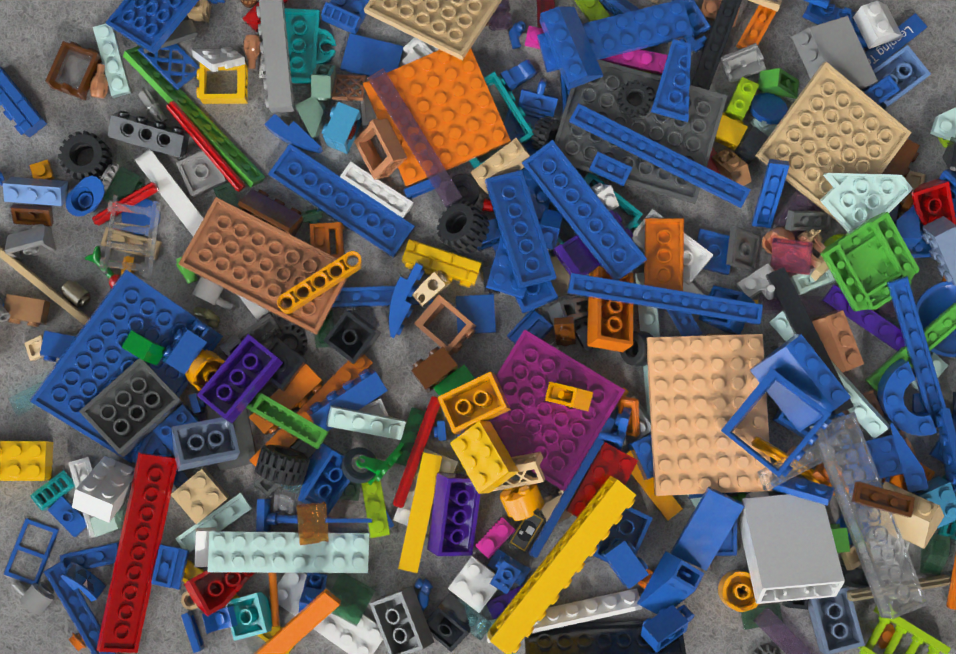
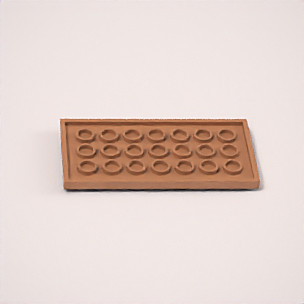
M215 197L178 263L183 268L315 335L320 331L347 278L293 313H283L277 304L279 296L337 258ZM335 268L332 270L331 274L333 276H339L342 273V270L340 268ZM322 278L317 279L315 285L318 287L325 284V280ZM302 289L299 291V296L306 297L309 291ZM289 299L284 300L282 303L284 308H289L292 305V301Z

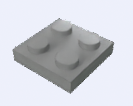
M203 151L176 162L192 198L227 183L225 176Z

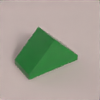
M133 330L130 331L122 345V348L154 365H158L166 348Z

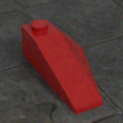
M935 179L920 184L912 192L915 212L923 225L943 216L956 225L949 181Z
M206 570L187 581L184 586L193 602L206 616H209L226 606L255 572H208Z

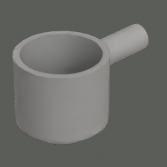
M202 277L192 295L214 306L217 304L231 311L234 305L219 297L223 290L222 287Z
M18 580L12 584L22 595L20 599L21 604L36 615H41L54 599L53 591L43 583H33L29 589Z

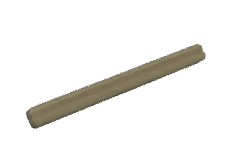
M938 575L848 590L846 594L849 601H858L947 586L951 584L949 575Z

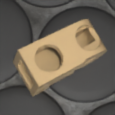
M440 270L436 271L419 286L412 296L423 307L451 282Z

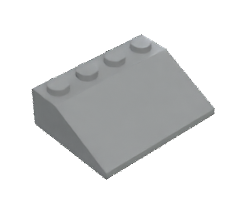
M848 16L809 27L791 36L810 79L822 63L827 62L860 90L878 82Z

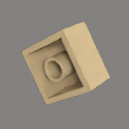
M205 467L200 469L171 494L196 525L229 497Z

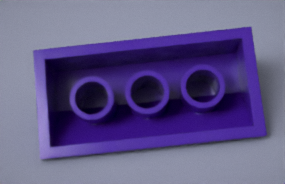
M437 473L427 550L436 556H472L481 494H478L468 475Z

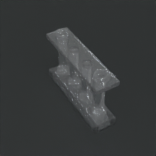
M113 195V200H109L108 211L111 212L105 257L100 259L99 268H103V274H108V267L139 271L140 274H143V279L151 280L161 202L153 201V206L149 207L118 203V196ZM116 211L147 215V217L151 218L150 225L140 226L115 222ZM114 230L142 233L148 236L147 244L139 245L112 241ZM111 248L141 252L142 255H146L145 263L141 262V264L110 260Z

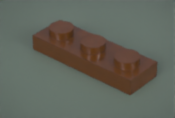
M855 482L851 502L910 518L912 517L915 497L866 483Z

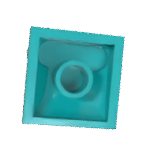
M262 592L232 599L225 606L234 607L238 624L237 626L230 627L234 641L271 631V610L268 599Z

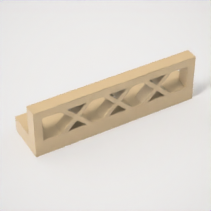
M541 452L511 457L519 470L516 475L521 477L520 480L514 481L510 478L506 483L504 482L493 491L544 482L545 477L540 468L543 460ZM534 469L537 477L532 478L525 473L527 470Z

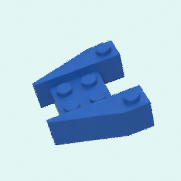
M893 423L890 424L893 435L855 444L852 434L847 433L843 488L849 506L858 504L851 502L855 482L865 483L904 475L908 492L914 493L929 489L923 467Z

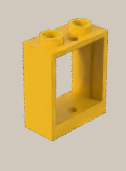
M200 63V69H197L199 87L196 89V94L203 104H248V66L246 63L245 65L229 69L218 67V70H237V94H207V71L211 70Z

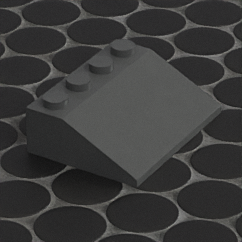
M139 358L79 412L115 451L124 457L178 409L183 402Z

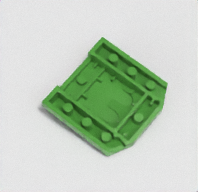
M883 212L867 220L827 246L820 253L853 311L878 309L891 300L887 282L907 276L911 285L913 276L920 270L888 212Z

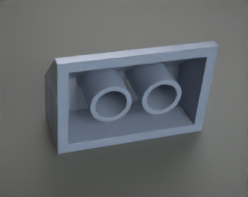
M223 417L172 427L173 449L178 471L235 460L240 454L233 423H230Z

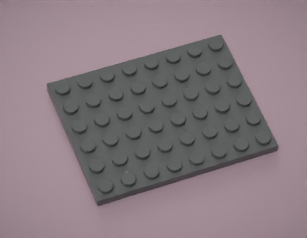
M597 60L604 76L570 90L554 141L576 170L602 177L589 171L597 152H600L633 167L625 184L696 204L700 187L570 123L569 120L579 103L707 167L728 96L690 85L689 120L684 122L651 112L661 80L660 76ZM634 80H637V83L643 81V85L647 84L649 86L648 89L652 90L651 95H653L648 112L646 111L645 115H639L637 118L635 115L632 118L629 117V114L624 115V111H620L617 104L618 93L622 89V85H627L628 81L633 83ZM631 93L627 97L631 105H639L642 102V97L638 93Z

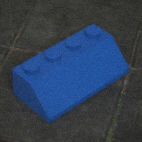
M558 6L542 12L539 22L567 89L569 90L603 77L604 75L575 7Z

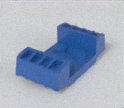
M331 0L330 3L326 2L321 13L322 21L356 35L367 15L364 12V8L369 0Z

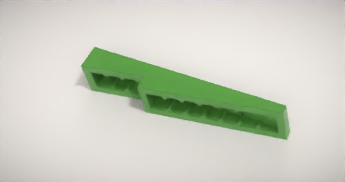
M259 392L246 407V409L316 449L320 447L328 434V431Z

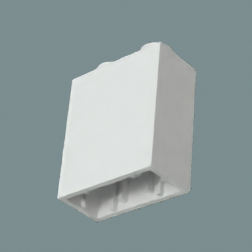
M767 491L747 494L746 498L742 499L744 508L738 517V523L756 604L837 596L845 580L825 505L785 493L784 495L769 496Z

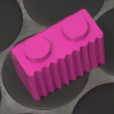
M500 517V520H497V523H494V526L489 528V531H486L484 537H481V540H478V543H475V545L489 559L514 533L515 529L503 517Z

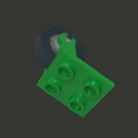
M401 442L385 461L376 459L375 455L366 448H353L345 454L342 460V471L350 481L354 483L368 482L371 486L375 480L379 482L402 454L400 450L404 444Z

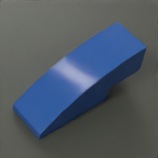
M274 114L264 124L272 134L287 144L314 153H321L323 151L321 146L294 121L288 126Z

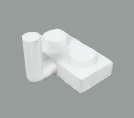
M766 264L738 282L737 287L750 298L762 292L768 300H771L774 297L775 287L769 284L766 275L774 270L769 264Z

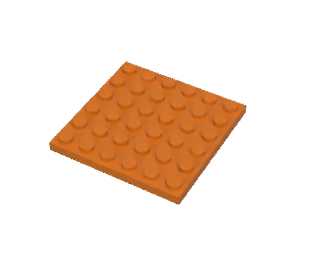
M471 48L463 60L438 50L363 83L379 120L388 119L408 157L398 167L406 187L511 142Z

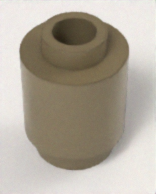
M68 280L61 288L63 296L76 307H84L91 300L90 292L76 281Z

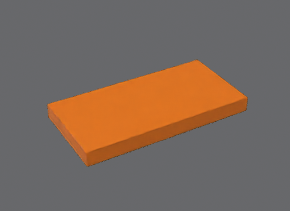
M645 218V257L647 261H645L644 285L683 291L684 218Z

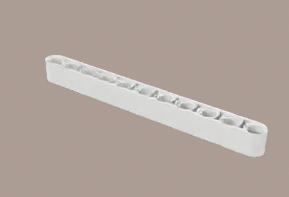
M148 149L135 159L136 163L149 180L157 184L159 193L194 237L204 218L153 151ZM239 296L258 321L270 312Z

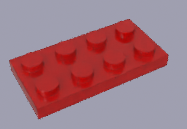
M604 442L579 484L566 511L578 517L610 475L626 485L638 460Z

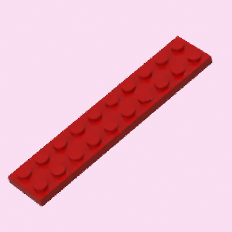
M138 453L96 649L99 652L138 653L152 587V576L177 470L175 457Z

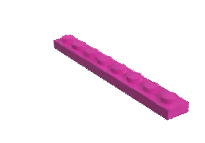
M529 26L525 46L540 49L537 35L543 34V29ZM639 49L600 60L662 75L668 55Z

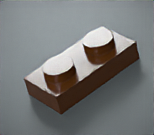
M12 204L11 206L14 224L53 225L54 220L51 206Z
M554 318L556 344L562 346L576 344L574 318Z

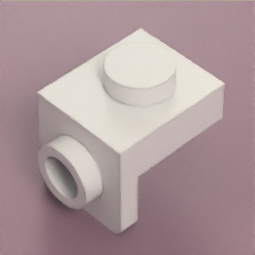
M599 183L592 187L593 192L609 211L619 206L611 185Z

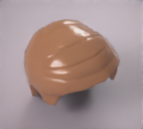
M777 227L766 233L762 239V246L768 253L782 257L786 253H793L795 237L785 227Z

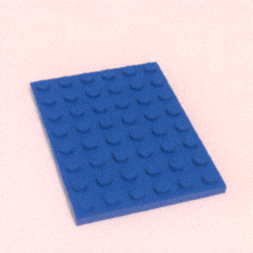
M125 270L30 398V402L132 463L146 437L123 457L115 451L79 411L139 359L122 348L131 330L167 347L175 340L173 337L179 329L182 330L183 327L189 329L198 318L128 270ZM209 327L203 337L207 343L202 350L213 351L223 336ZM197 328L194 333L198 335L201 330ZM162 359L158 365L144 361L178 398L190 383L185 374L165 363Z

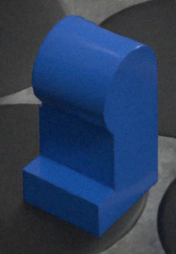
M528 59L508 71H503L500 73V76L506 83V90L512 91L533 78L537 71Z

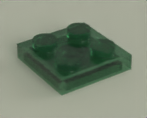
M340 573L330 592L341 600V604L332 614L357 626L376 590L345 573Z

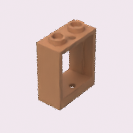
M377 118L368 123L369 126L362 130L354 141L374 180L389 177L408 158L388 119L379 120ZM375 135H377L387 154L383 162L371 141Z
M441 295L435 298L414 323L440 347L443 346L450 355L457 354L462 349V343L465 339H470L476 331V325ZM445 306L466 323V326L449 346L427 328Z

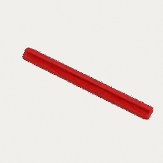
M175 101L168 103L166 108L236 191H242L246 185L177 103Z
M436 396L430 398L393 500V505L396 507H404L441 405Z

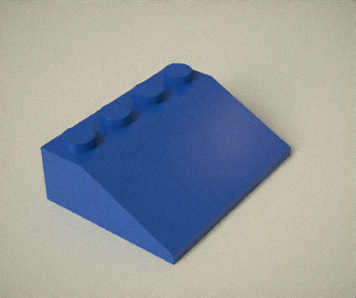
M795 334L750 369L759 383L771 369H774L829 413L851 398L802 334ZM776 380L766 391L798 432L822 417Z

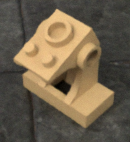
M812 229L810 232L804 231L797 237L798 240L795 242L796 253L800 257H804L816 268L811 277L817 281L829 268L822 255L816 258L810 251L814 247L821 253L826 248L821 243L823 240L820 235L821 230Z

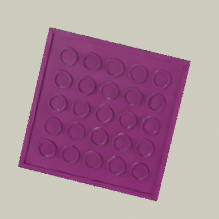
M524 329L496 375L511 410L488 421L493 425L511 457L541 452L543 460L540 468L545 480L565 491L625 390ZM549 381L593 392L589 411L545 401Z

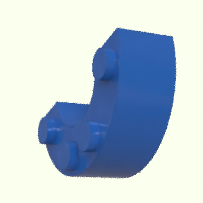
M900 359L894 362L884 372L878 384L877 400L885 418L908 434L927 436L938 433L931 415L924 411L911 412L906 408L903 399L905 389L916 379L908 361Z

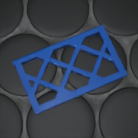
M178 44L160 49L170 50L169 58H158V51L155 57H150L147 53H144L142 47L138 49L176 90H179V88L197 76V69H200ZM172 51H178L183 56V60L172 59ZM157 62H168V71L162 70ZM172 63L183 64L182 72L171 71ZM186 64H191L196 70L192 73L185 72ZM171 75L182 76V80L176 84L171 79Z

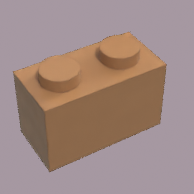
M6 294L4 307L10 314L8 322L20 324L21 321L27 322L28 326L39 327L40 324L46 325L50 302Z

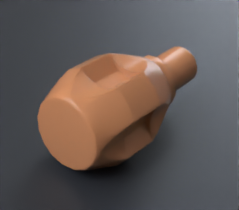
M246 35L244 39L243 49L248 59L249 69L256 68V60L261 52L259 35Z
M97 64V72L90 82L89 90L94 98L104 99L108 92V82L104 74L105 65Z

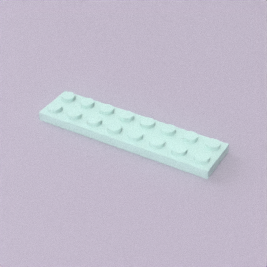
M209 531L208 572L368 573L369 533Z

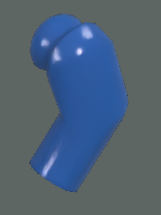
M523 21L516 22L509 31L512 49L521 47L519 37L526 29V24Z

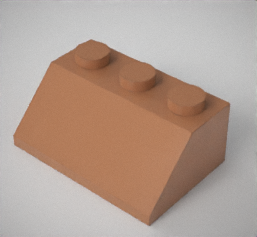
M834 310L811 320L831 361L841 372L849 371L864 364L843 310Z

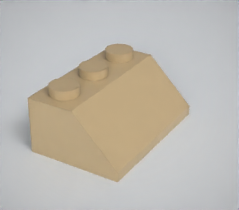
M885 481L881 488L915 497L912 517L907 518L873 508L870 523L925 549L944 518L940 505Z

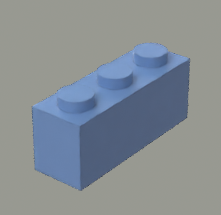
M10 177L3 183L4 202L62 206L66 202V197L69 193L68 181Z

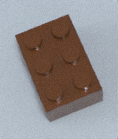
M438 346L428 353L429 357L424 361L420 359L412 365L414 368L411 370L413 375L427 393L458 369V365L443 346L440 349Z

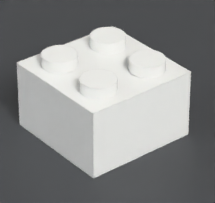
M471 556L448 586V589L480 613L497 590L496 587L489 584L495 573L474 556Z

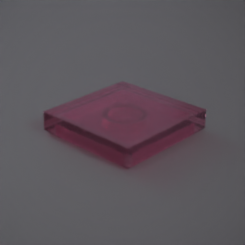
M773 238L771 267L774 271L785 267L786 271L790 273L810 275L813 243Z

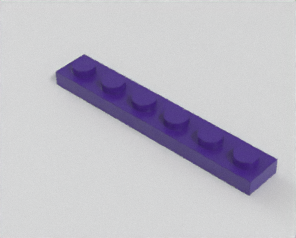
M832 285L822 301L835 310H843L847 318L897 352L905 346L903 335L899 328L872 310L853 311L843 292L836 285Z

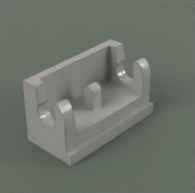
M757 43L721 57L724 73L730 83L738 81L742 77L745 78L766 70L765 64L762 61L764 58Z

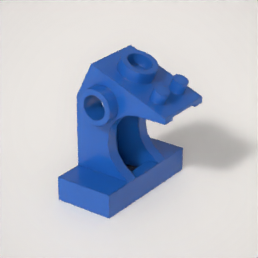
M500 549L496 550L487 566L497 571L489 584L505 594L508 593L514 582L521 586L531 570Z

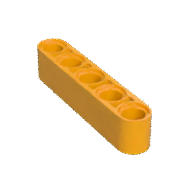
M355 251L347 252L281 294L277 300L280 310L285 314L293 313L357 272L362 266L360 254ZM350 258H357L358 263L351 266L348 264V260ZM340 268L342 273L339 276H333L331 274L332 270ZM319 278L325 280V284L321 287L315 285L316 280ZM307 289L309 293L306 297H300L299 291ZM286 299L292 301V305L289 308L282 307V303Z

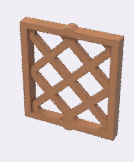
M336 74L332 100L363 101L365 88L359 83L366 82V75ZM352 81L353 84L349 86L347 82ZM342 85L346 86V88L341 89L339 87ZM357 85L359 88L354 90L352 87ZM350 89L352 92L347 94L345 91Z

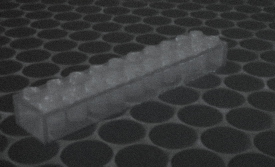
M855 412L832 418V422L825 430L821 428L818 431L817 435L819 437L815 443L830 483L834 488L836 499L881 618L894 619L928 604L894 514L851 502L855 482L883 488Z

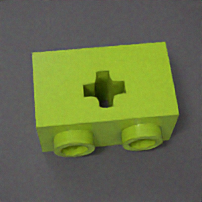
M744 77L740 79L724 111L727 117L733 120H743L759 84Z

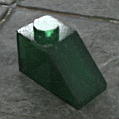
M121 166L105 193L103 200L112 205L145 186V180Z
M933 535L925 549H921L919 573L941 574L949 558L951 537Z

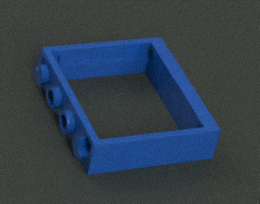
M771 369L721 431L780 478L782 475L786 477L793 469L790 465L795 459L799 461L806 453L804 448L808 444L812 446L819 437L817 435L818 431L821 428L825 430L832 420L829 419L831 413L774 369ZM775 380L822 416L779 469L733 433Z

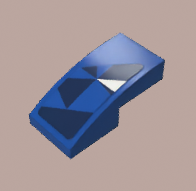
M71 562L60 576L73 590L79 588L91 602L97 600L106 587L95 575L74 562Z

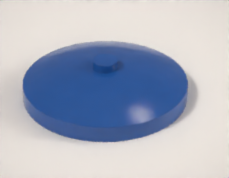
M951 282L937 283L925 290L918 298L916 307L923 329L953 303H956V286ZM956 329L935 346L931 352L940 356L956 357Z

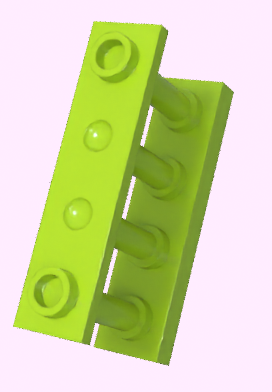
M876 605L873 612L879 615V622L866 645L857 647L860 649L859 654H876L872 650L886 625H889L891 622L896 625L894 628L896 631L883 654H893L903 634L906 635V633L912 635V642L905 654H915L919 645H922L923 642L928 645L927 649L929 651L927 654H939L940 652L949 654L951 650L944 643L879 605Z

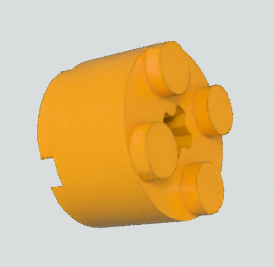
M201 350L185 373L186 378L200 391L225 361L212 351Z
M537 483L504 489L500 493V500L510 519L513 517L514 521L532 517L534 515L533 511L536 509L540 511L545 505Z
M731 570L721 578L718 585V595L727 607L738 612H745L759 605L756 604L750 573L742 570ZM738 587L743 590L742 594L737 591Z

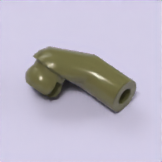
M195 307V316L209 319V327H218L220 318L210 309Z

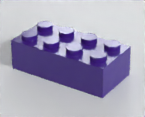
M248 334L197 396L225 420L233 423L283 362Z

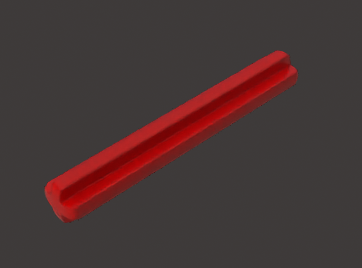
M150 182L92 217L94 224L100 226L158 192L157 184Z

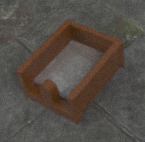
M63 41L45 82L54 90L86 101L90 82L97 72V64L102 62L99 52L92 48H82L79 44L72 41L70 43Z

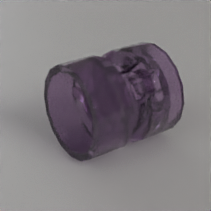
M502 0L489 19L488 25L490 30L499 31L512 27L513 22L512 15L509 13L511 10L509 0Z

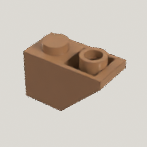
M728 148L712 156V160L721 175L743 186L752 182L747 163Z

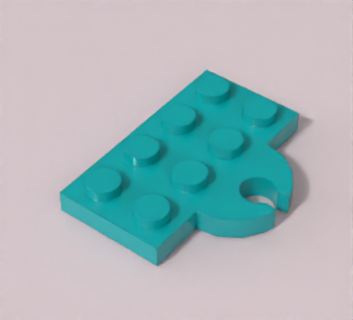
M285 8L292 83L311 84V74L316 65L327 64L335 57V50L331 49L327 52L322 50L324 44L336 46L335 39L327 30L319 28L320 10Z

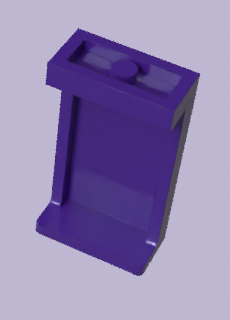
M610 210L609 212L632 239V232L628 228H624L619 214ZM578 235L554 248L553 253L569 275L571 273L588 275L598 266H601Z

